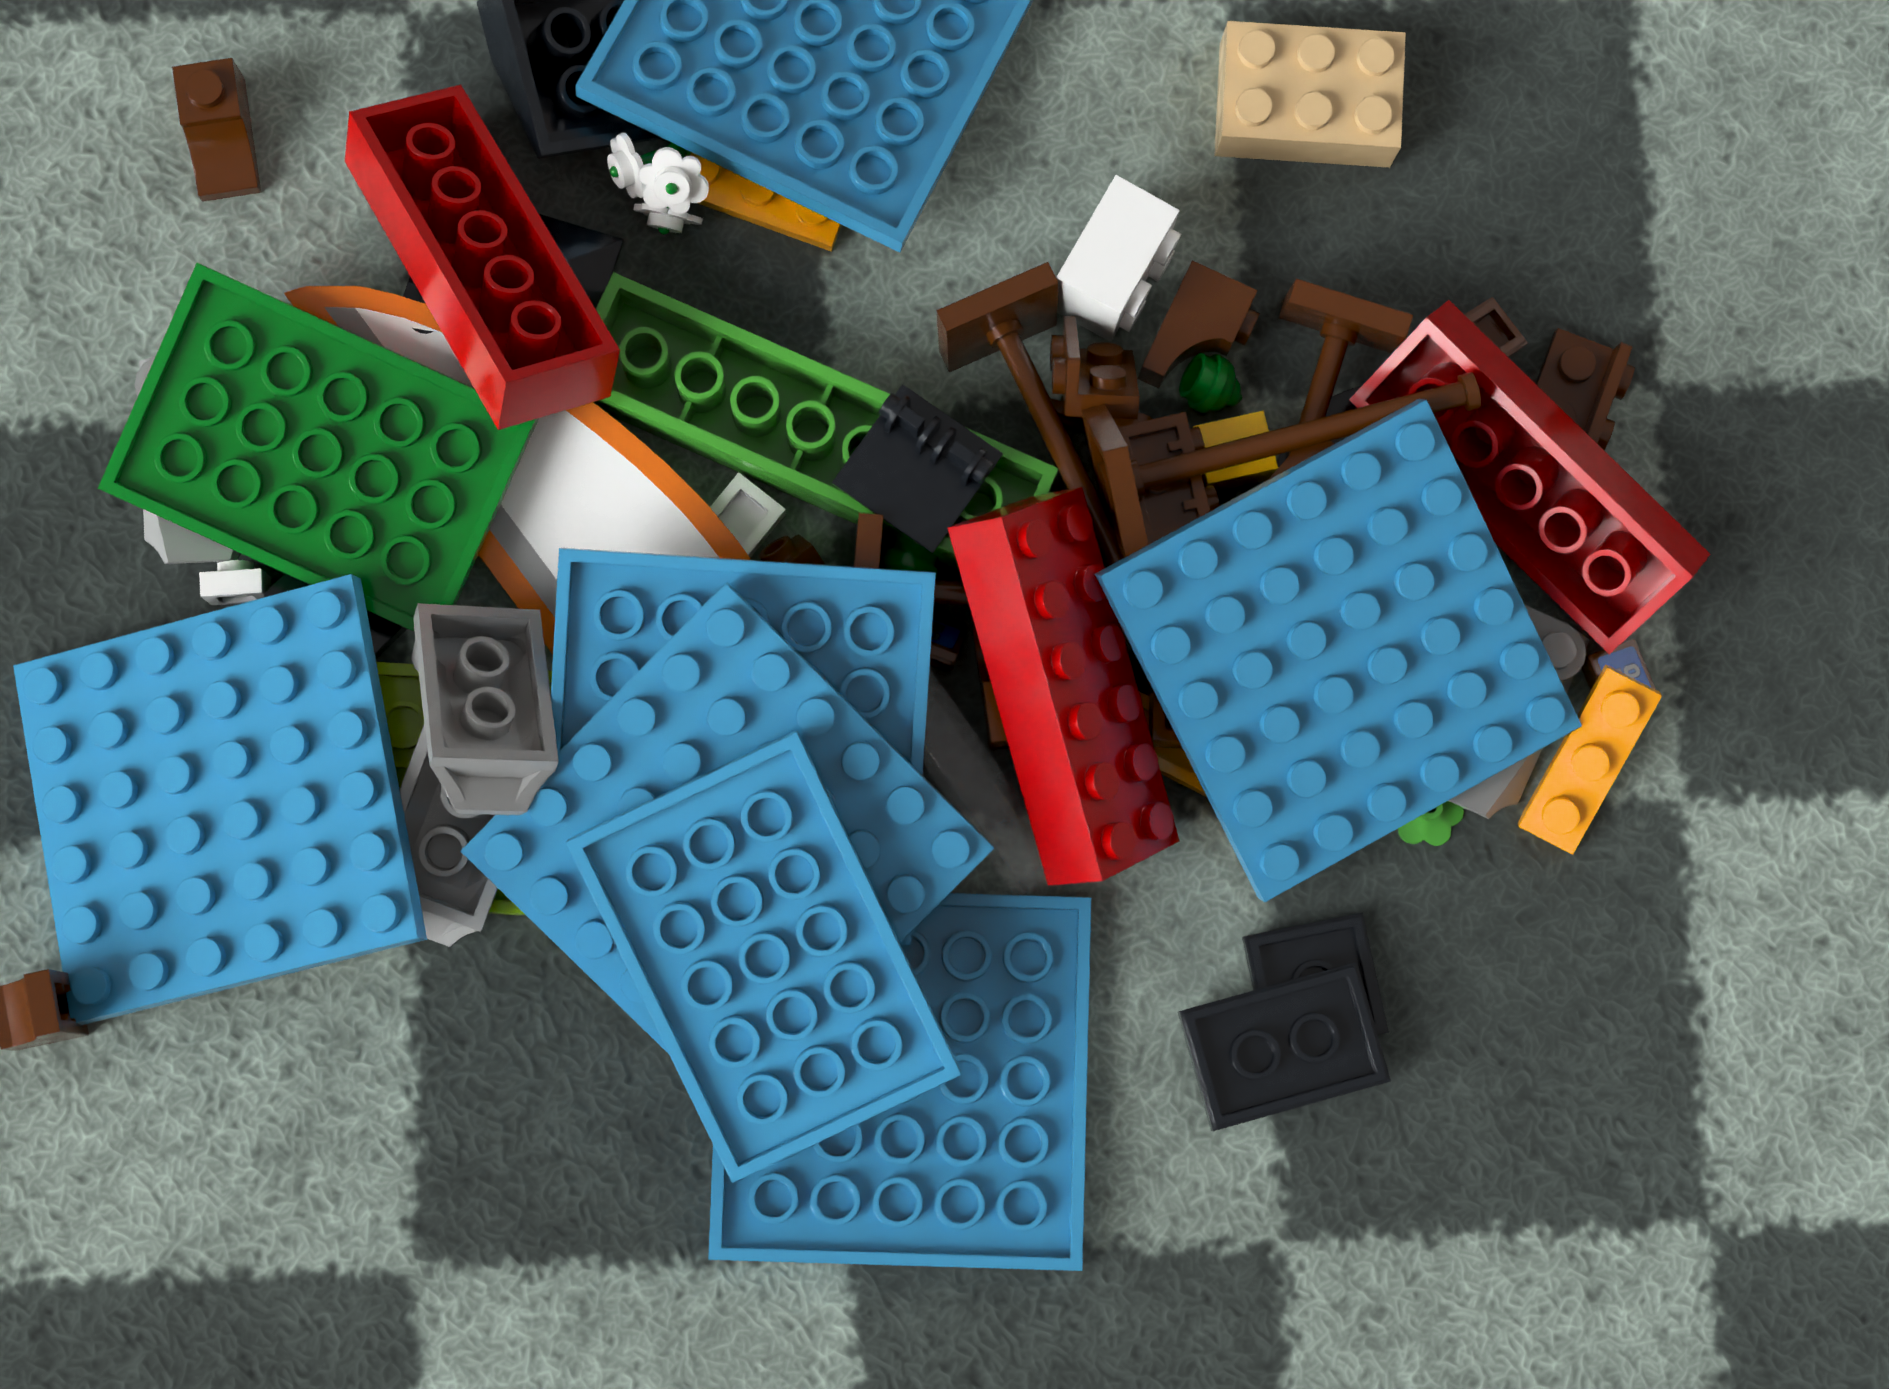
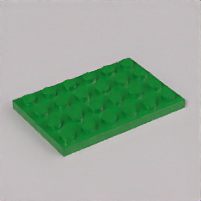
M196 263L97 489L307 584L312 585L349 574L361 578L367 611L414 631L413 618L418 603L456 605L539 418L498 430L473 387L205 265Z

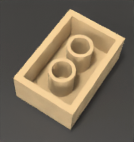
M1227 21L1220 42L1215 156L1390 168L1401 149L1406 32Z

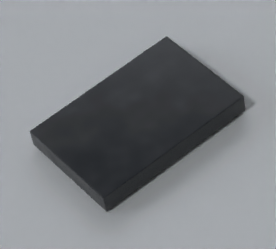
M1357 962L1178 1011L1211 1131L1391 1082Z

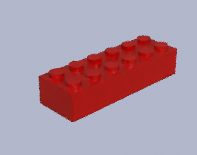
M462 85L349 111L345 163L497 429H504L610 397L620 349Z
M1448 300L1423 320L1349 400L1357 408L1456 383L1458 382V375L1472 372L1479 387L1481 407L1466 411L1464 406L1435 413L1434 416L1494 542L1610 655L1690 581L1711 554L1470 319Z
M1083 487L1028 497L948 527L1048 886L1104 881L1180 842L1174 822V815L1170 808L1159 768L1158 757L1142 706L1141 695L1138 691L1128 655L1125 637L1120 623L1095 576V573L1105 569Z

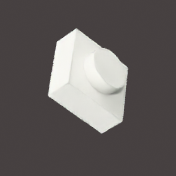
M739 472L710 506L713 512L735 536L750 558L786 515V509Z
M247 560L223 561L217 563V571L199 572L200 597L211 605L242 604L264 598V593L272 586L271 577L261 568L254 569V562Z

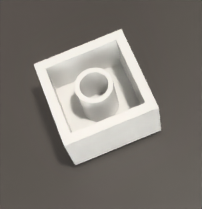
M1115 175L1056 277L1058 281L1057 312L1063 316H1076L1077 324L1110 342L1119 327L1130 332L1146 304L1145 299L1152 287L1151 284L1146 282L1147 278L1150 277L1158 282L1175 253L1174 249L1182 235L1173 230L1180 210Z

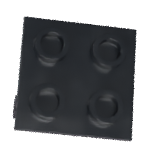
M902 384L896 394L891 393L878 412L880 416L835 477L832 484L873 513L883 515V520L933 554L948 533V527L954 525L1003 456V453Z

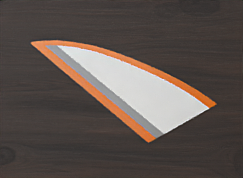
M305 286L284 293L293 306L473 387L425 303L362 286ZM413 328L422 329V330H428V331H434V332L428 333V334H422V333H419V332L415 331ZM594 402L539 418L478 554L518 609L540 610L544 644L552 654L554 647L559 548L751 559L735 536L707 503L662 458Z

